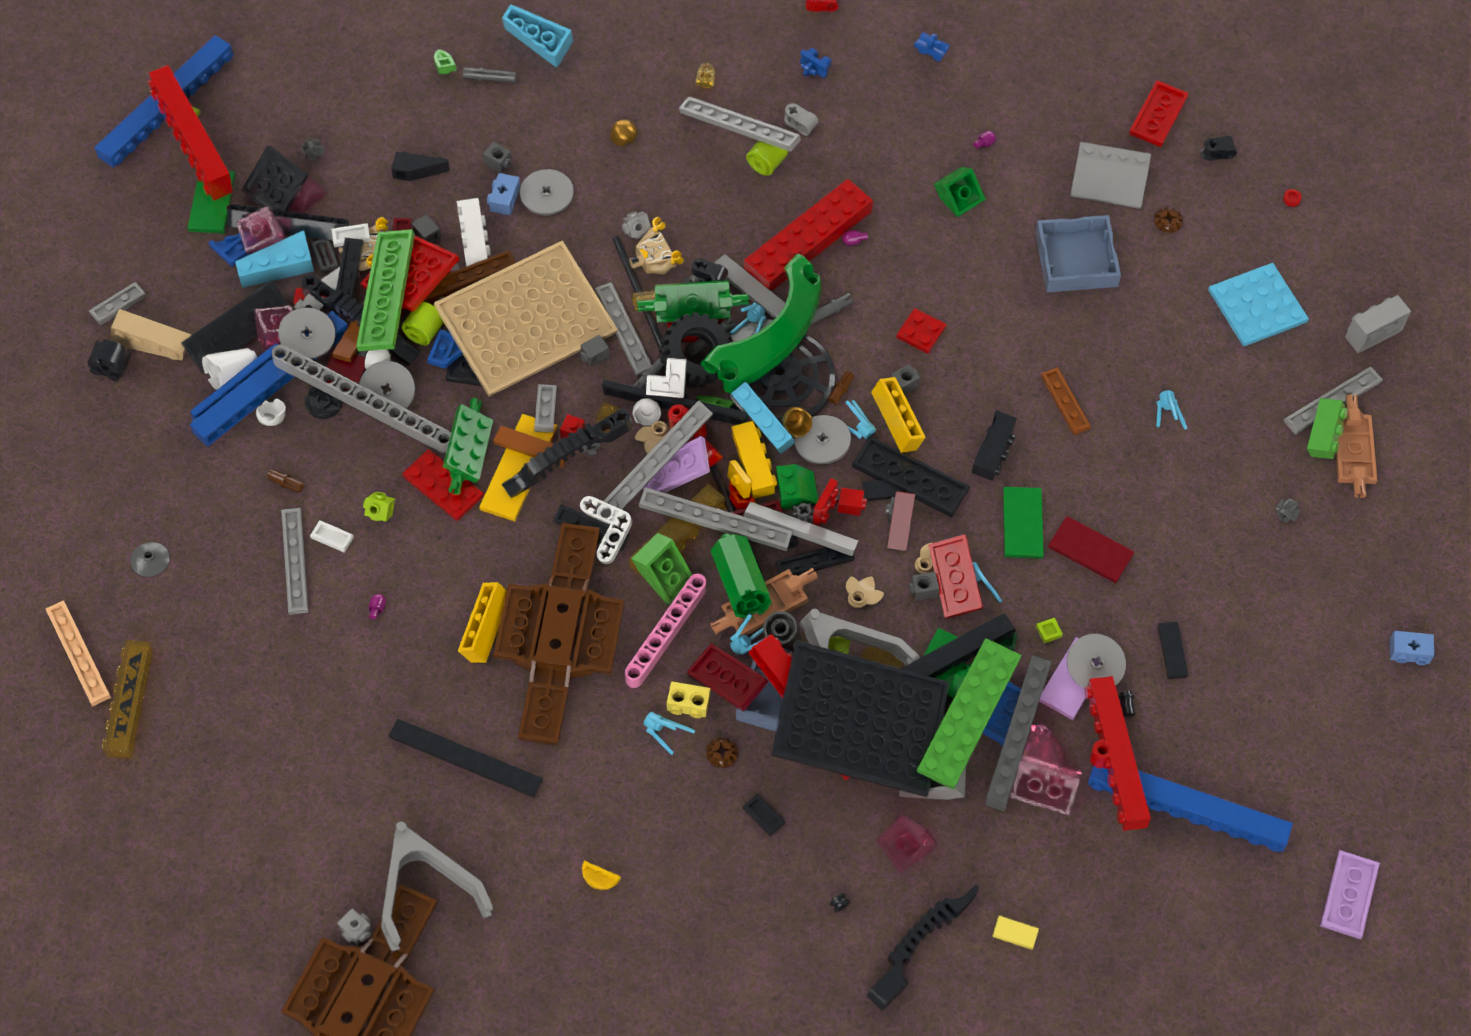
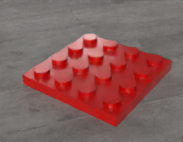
M414 236L402 307L414 312L460 260L458 255ZM370 273L360 283L366 290Z

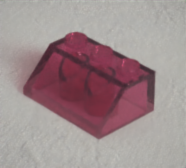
M1023 753L1010 798L1069 815L1082 771Z

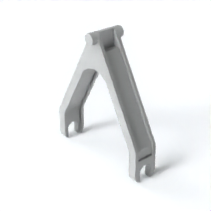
M812 609L799 623L800 627L804 629L808 643L829 649V638L840 636L890 652L904 666L920 658L901 638L820 613L817 609Z
M404 822L396 824L381 928L391 951L400 949L398 945L401 942L391 915L398 871L408 862L417 860L427 862L474 897L483 918L491 916L490 911L493 910L487 892L479 879L406 827Z

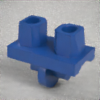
M924 32L914 43V47L918 49V52L929 54L936 61H940L944 57L950 45L938 40V35L932 34L930 36Z
M813 48L807 52L805 50L800 52L801 59L799 63L801 68L804 69L803 75L808 77L810 74L814 76L818 74L823 78L827 76L828 69L831 66L830 58L825 56L819 60L817 58L818 52Z

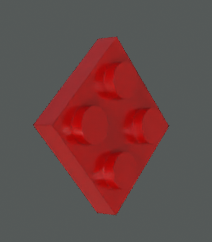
M914 308L897 333L896 338L929 354L947 324Z
M830 479L814 507L813 524L821 527L822 523L826 524L830 516V509H834L837 505L838 498L836 497L839 493L837 480Z

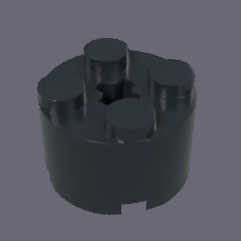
M103 339L102 342L97 340L87 362L90 372L94 375L108 376L112 381H118L125 373L131 358V352L123 350L124 346L118 342Z

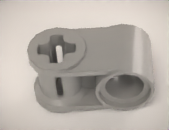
M789 104L785 108V123L803 135H809L819 122L816 115L799 107L797 104Z

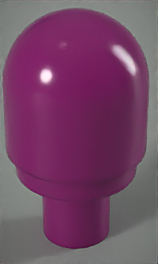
M986 131L979 135L978 140L973 142V145L976 149L981 146L983 148L988 147L996 141V135L992 131Z
M856 230L847 231L842 239L846 245H858L861 240H868L867 232L859 233Z
M375 594L370 600V619L376 620L378 614H381L385 608L386 598L382 594Z

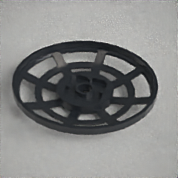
M805 334L803 339L814 344L823 355L813 357L805 347L798 344L796 348L808 358L798 360L792 355V351L776 367L749 384V386L767 408L769 406L787 407L791 405L792 407L801 408L799 402L805 400L816 389L823 393L824 396L814 407L807 411L813 417L828 403L827 398L834 389L835 371L827 351L816 340ZM817 363H828L830 373L828 387L818 383L819 371ZM812 365V379L802 375V367ZM782 370L784 374L779 376L775 374V371ZM800 382L809 386L802 394L796 396L794 389ZM760 383L767 390L765 396L763 397L758 394L751 386ZM727 393L729 399L734 401V406L739 411H744L732 394ZM774 393H787L789 400H772ZM776 417V419H777V420L782 424V426H783V423H782V419H783V418H778V417Z

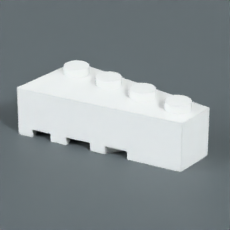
M478 198L457 201L466 266L491 256L489 245H485V241H488L487 230H483V226H486L485 215L481 216Z

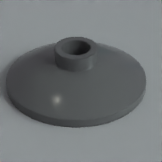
M148 542L134 550L130 562L132 569L138 575L153 577L161 574L167 568L170 556L168 550L162 544Z

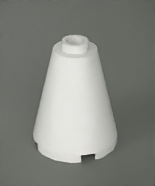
M249 348L220 352L203 357L202 365L205 374L209 373L211 377L208 379L210 384L217 390L253 362L257 356Z

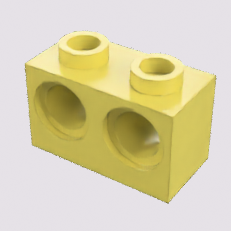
M671 681L667 699V711L675 715L689 714L693 718L706 717L711 688ZM679 697L682 698L683 701L676 702L674 701V699ZM701 701L703 704L695 705L694 702Z

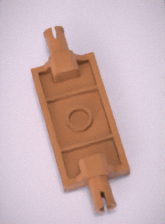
M1352 394L1346 396L1348 414L1347 418L1343 420V434L1339 436V449L1335 453L1338 483H1353L1354 497L1358 498V494H1360V498H1364L1367 496L1365 484H1376L1377 482L1372 416L1364 415L1358 409V396L1354 394V399H1352Z
M811 568L799 576H794L788 569L766 581L765 584L772 604L764 614H753V618H750L740 635L747 636L762 628L766 618L774 612L784 611L789 613L809 602L808 597L803 591V586L818 579L814 569ZM729 601L721 606L725 616L710 623L716 635L730 626L737 632L745 620L744 618L735 617Z

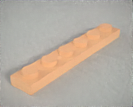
M64 600L46 608L92 707L111 698Z

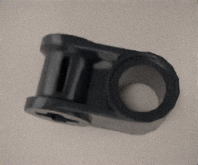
M1231 136L1208 138L1205 140L1204 148L1201 150V157L1207 161L1230 159L1237 154Z

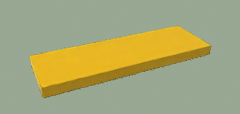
M525 414L521 415L515 428L516 431L552 442L557 431L556 424H554L553 433L535 432V418ZM506 448L479 506L481 511L516 521L530 488L510 498L502 483L515 476L532 457Z

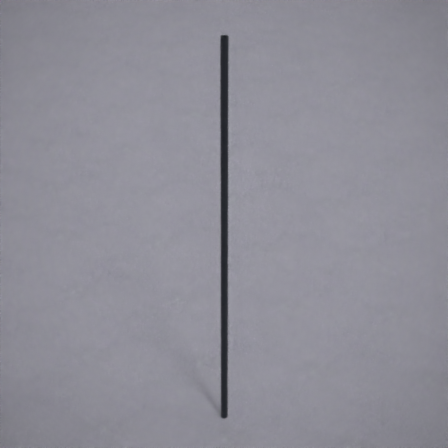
M619 236L613 237L612 240L637 299L646 300ZM643 311L659 348L662 344V336L651 311ZM715 464L710 467L711 473L728 512L736 511L729 498V493ZM753 552V555H754L755 560H756V562H757V564H758V567H759V569H760V572H761V574H762V577H763V579H764V582H766V580H765V578H764V575H763V573H762V570H761V568H760V566H759V563H758V561H757V559H756V556H755V554H754V552Z

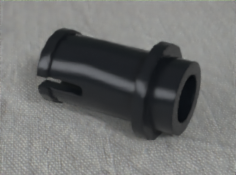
M1132 691L1120 692L1119 700H1121L1124 717L1135 716L1133 703L1135 696L1132 694Z

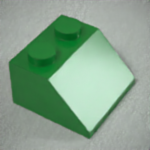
M960 167L934 183L939 198L957 217L986 200L973 168Z
M796 464L776 466L777 488L782 510L793 509L794 506L798 507L801 502L805 504L810 503L811 507L816 506L818 496L813 471Z

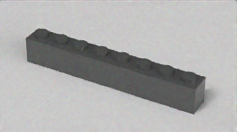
M1032 655L985 806L1005 811L1051 665L1049 660Z

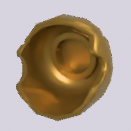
M630 120L616 121L612 125L609 134L610 140L615 145L622 147L627 143L632 144L638 135L637 127Z
M800 407L790 408L785 412L782 419L783 427L794 437L805 436L813 426L811 415Z

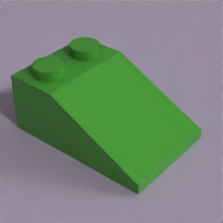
M657 533L631 558L639 573L667 605L674 601L692 576L673 539Z

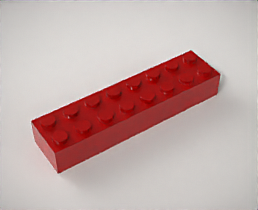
M169 65L149 72L150 80L148 84L151 89L150 94L154 101H158V109L161 114H165V121L168 127L173 128L174 131L172 133L175 140L181 142L180 148L184 155H188L189 158L187 159L191 168L196 169V177L199 182H203V189L206 195H210L214 201L233 193L230 174Z
M849 179L845 180L744 260V270L772 292L788 279L784 267L796 254L804 256L810 262L844 235L845 232L872 212L873 200Z

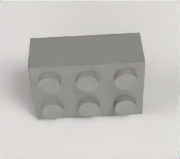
M1398 295L1393 298L1389 297L1381 304L1371 306L1366 312L1362 314L1357 313L1353 316L1345 338L1356 352L1360 353L1401 332L1411 310Z

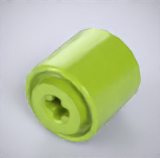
M758 140L749 150L746 158L749 165L756 172L762 175H770L785 159L788 151Z
M422 302L414 312H410L402 323L401 328L405 335L413 342L420 345H428L444 322L438 314L436 307Z

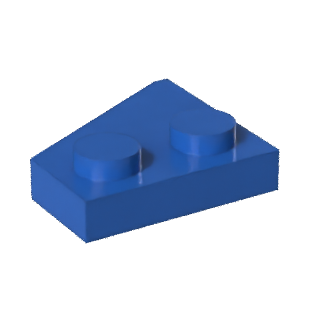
M247 231L238 233L235 236H227L223 241L214 243V240L208 242L209 247L231 267L236 265L235 261L246 257L260 246L259 242Z
M439 331L427 359L428 364L445 369L463 354L450 332Z

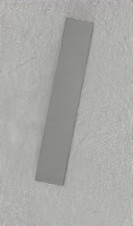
M724 254L714 262L727 268L729 274L726 280L743 294H748L750 300L757 305H761L765 312L774 319L779 315L786 304L727 255Z
M612 282L596 287L595 293L618 329L615 334L636 377L641 376L652 364Z
M1370 366L1286 417L1284 422L1296 435L1314 424L1320 398L1342 400L1345 405L1347 404V395L1352 394V399H1354V394L1357 396L1362 395L1380 384L1383 379Z
M750 502L744 514L746 518L790 530L792 535L853 556L859 542L858 540Z
M301 508L281 510L288 613L289 615L309 613Z

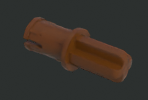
M846 371L840 381L835 383L834 390L827 398L830 403L838 405L844 393L848 392V387L855 378L853 372Z
M271 469L267 475L268 480L278 483L282 488L287 487L295 492L303 491L304 483L291 478L289 474H283L275 469Z

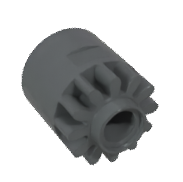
M777 611L766 618L763 626L765 637L772 634L781 642L782 648L791 651L795 641L802 639L800 636L801 629L791 614Z

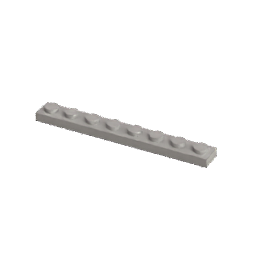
M688 97L679 107L682 114L790 152L801 140L799 134L692 97Z
M698 401L603 502L623 510L705 424L713 413ZM608 508L604 509L601 516L608 518L611 515V510Z
M646 487L639 502L640 508L731 535L747 537V540L787 551L792 536V531Z

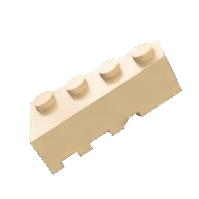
M119 309L111 326L112 341L118 342L126 348L169 357L173 360H183L186 350L181 345V342L191 336L189 333Z

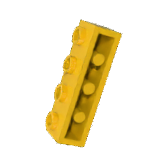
M896 377L880 379L871 393L900 452L917 451L926 437Z
M754 421L732 426V437L742 468L752 481V497L756 499L775 494L777 480L775 475H771L770 470H772L770 459L765 457L767 452L765 444L761 443L759 439L761 438L759 427H755Z
M498 582L482 584L461 640L458 652L471 663L487 662L498 632L507 590Z

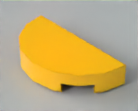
M587 861L583 862V878L594 889H610L621 880L619 875Z

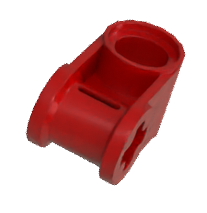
M806 0L805 3L806 9L810 12L836 11L839 7L836 0Z

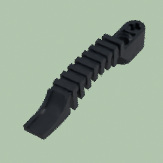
M314 275L303 277L302 293L304 296L310 294L323 304V308H334L339 315L343 311V317L347 319L350 316V321L354 323L356 320L357 326L360 327L364 308L362 303H357V300L351 299L347 293L343 295L341 289L335 291ZM397 332L395 349H388L391 354L408 365L420 354L417 349L401 337L399 332Z
M620 409L594 426L588 423L585 425L586 429H581L580 427L576 433H570L569 437H563L559 443L555 442L551 448L547 447L543 453L539 452L537 457L530 458V461L525 463L515 476L502 483V486L510 498H513L539 482L536 478L538 474L543 479L547 478L544 470L547 469L550 473L554 470L551 466L553 464L556 467L560 466L559 461L561 459L564 462L567 461L568 455L574 457L576 455L574 451L578 450L582 453L584 451L583 446L585 445L589 450L594 443H608L616 440L633 427L629 412ZM611 429L609 432L603 433L605 430Z
M977 884L962 897L956 899L945 898L943 901L935 903L934 909L931 907L927 915L924 914L920 922L917 921L913 929L908 930L907 936L901 938L900 944L898 943L894 947V952L892 951L888 956V961L893 967L866 995L881 1011L909 984L903 977L902 964L905 962L908 965L911 962L910 958L915 952L914 949L920 944V940L926 938L927 932L931 934L934 931L933 927L936 926L940 929L942 922L949 926L952 923V919H956L976 897L979 891Z

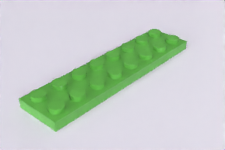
M413 230L377 233L356 345L358 351L395 349L415 236Z
M985 638L917 769L918 773L954 790L1022 655Z

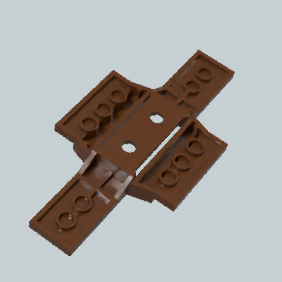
M562 523L549 582L532 586L508 584L493 655L494 658L512 660L514 664L530 671V680L518 734L519 740L558 745L571 678L592 675V672L610 675L612 673L625 601L623 599L604 597L589 590L600 528ZM584 600V606H583V611H582V616H581V621H580V626H579V631H578V636H577V641H576V646H575L573 661L571 662V661H570V656H571V651H572V646H573V641H574V636H575V631H576V626H577V621H578V616H579L581 601ZM560 604H566L568 611L560 613L557 611V607ZM559 640L561 646L558 649H553L550 647V642Z
M399 885L395 892L391 915L401 941L398 944L400 949L391 951L382 931V918L363 948L341 946L322 937L281 1013L300 1022L313 1036H358L391 974H395L362 1036H411L435 989L415 980L403 967L437 906V900L404 885ZM366 975H371L374 978L370 986L362 984V978ZM344 1013H351L353 1015L352 1022L344 1024L341 1021L342 1015Z

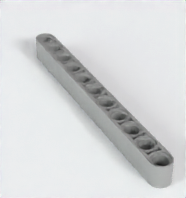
M277 345L272 349L273 363L276 367L439 452L445 453L447 451L451 435L448 430L284 345ZM296 363L301 364L300 366H293ZM317 372V374L311 375L310 373ZM328 380L333 381L332 383H326ZM343 389H350L347 392L342 391ZM360 397L366 398L365 400H358ZM375 406H382L380 409L374 408ZM393 414L399 415L398 417H391ZM411 422L415 423V425L408 426L407 424ZM425 431H430V432H432L431 434H428V435L424 434ZM445 439V440H447L448 442H447V443H441L440 441Z

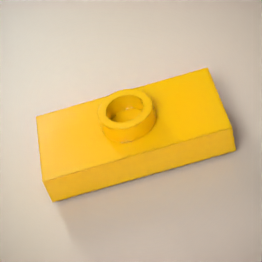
M731 460L727 477L743 498H748L751 492L752 481L736 460Z

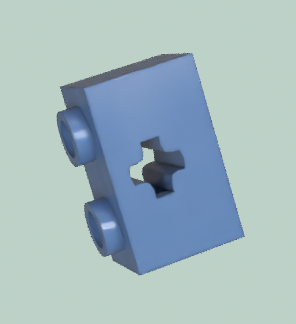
M498 173L497 179H494L492 183V193L488 194L487 197L490 212L511 216L520 189L519 177Z
M1394 631L1390 637V660H1396L1398 663L1416 662L1418 665L1430 664L1434 657L1433 634Z

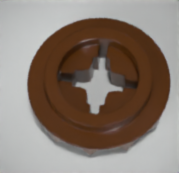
M1166 207L1163 210L1160 209L1155 214L1154 223L1159 230L1173 233L1182 227L1183 218L1180 212ZM1167 215L1170 219H1172L1170 224L1166 219Z
M719 737L715 740L712 739L711 743L707 745L706 757L713 766L727 768L737 760L738 749L735 742H732L729 738ZM720 746H722L724 751H728L725 752L724 759H722L720 753H717L720 750Z

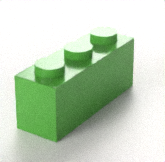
M1320 398L1307 447L1312 457L1334 459L1335 453L1338 452L1339 436L1343 434V420L1347 418L1348 409L1342 400Z

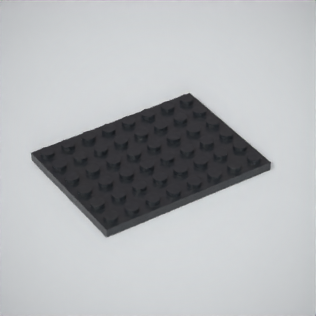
M796 640L771 756L927 797L929 795L931 778L918 773L917 769L942 723L949 682Z

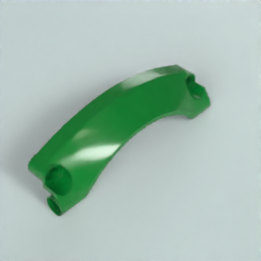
M796 254L784 267L790 289L786 304L779 315L768 326L754 335L736 342L714 347L701 362L703 369L708 373L714 374L717 371L718 379L722 380L723 389L727 393H732L744 382L748 385L776 367L796 348L809 329L820 301L821 280L820 276L813 272V265L804 256Z

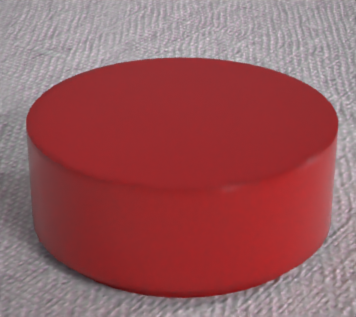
M1295 189L1287 190L1283 196L1284 203L1290 207L1298 206L1302 199L1301 193Z

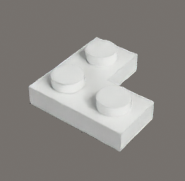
M668 358L666 376L648 375L646 395L684 398L687 360Z

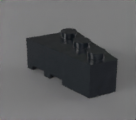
M998 410L995 411L991 427L989 426L988 434L984 442H982L974 461L973 474L993 481L995 475L999 476L1003 467L1000 464L1002 460L1006 461L1009 454L1008 446H1013L1016 435H1013L1017 421L1016 417Z

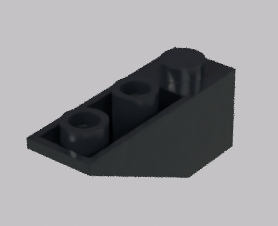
M396 151L391 167L393 179L407 181L433 176L450 170L448 159Z

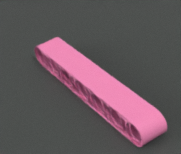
M694 574L689 578L627 666L625 680L629 687L637 688L644 682L706 593V579L703 575ZM695 584H700L701 587H697V588H696V587H694V585H695ZM684 599H690L691 601H690V602H684L683 600H684ZM674 614H680L681 616H680V617H673L672 615H674ZM663 629H669V630H671V631H669V632H663L662 630H663ZM653 644H659L660 646L657 647V648H654V647H652L651 645H653ZM648 659L649 662L642 663L641 660ZM637 674L638 677L631 678L630 675Z

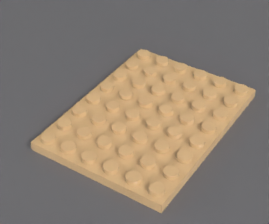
M563 241L434 303L438 314L489 397L580 352V345L598 335L605 339L618 331Z

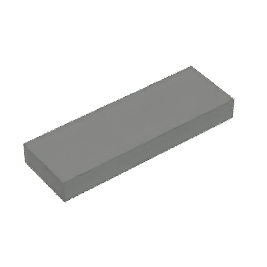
M134 282L92 308L89 312L96 322L102 325L115 317L119 309L125 311L147 296L140 286Z
M538 384L535 432L553 433L557 385Z

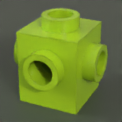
M382 492L371 494L364 501V515L374 521L382 520L386 522L393 515L395 498L388 497Z

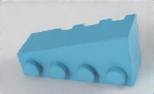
M511 4L502 17L504 27L508 32L555 67H558L573 42L570 29Z
M304 231L235 261L242 288L314 271Z

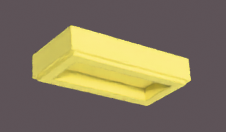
M999 916L993 937L1033 950L1039 929Z

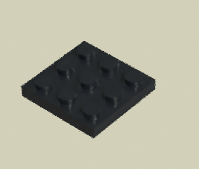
M267 145L241 191L263 208L288 211L309 175L275 148Z

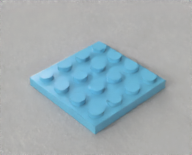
M1273 263L1209 286L1208 289L1243 347L1307 323L1309 320Z

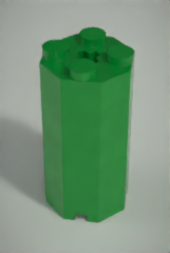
M729 533L722 535L721 539L716 542L710 551L735 617L746 619L748 614L752 615L751 618H753L755 613H758V615L764 614L772 604L747 537L736 534L731 535Z

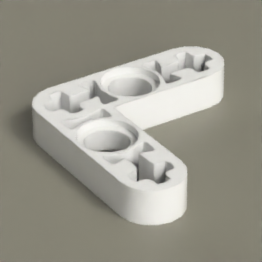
M591 496L584 497L580 503L582 511L586 515L610 525L597 550L599 561L603 564H610L617 556L632 526V518L626 511ZM592 502L593 506L598 508L597 514H595L596 510L589 507L587 510L586 503L590 504ZM607 508L610 509L611 515L608 518H603L601 516L602 511ZM624 517H626V520H627L628 522H627V523H624V522H623L622 525H621L619 519H620V518L623 519ZM615 526L617 528L620 527L623 530V532H621L619 529H616ZM618 533L620 535L619 540L611 542L609 539L611 534ZM608 551L610 557H605L604 559L602 553Z

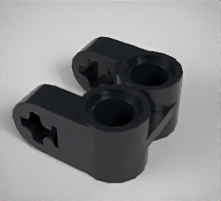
M696 259L692 262L691 271L693 275L703 280V282L726 281L729 273L723 265L704 259Z

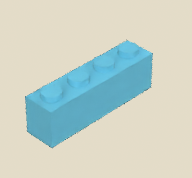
M746 382L731 393L737 403L747 412V415L780 454L795 443L792 436Z

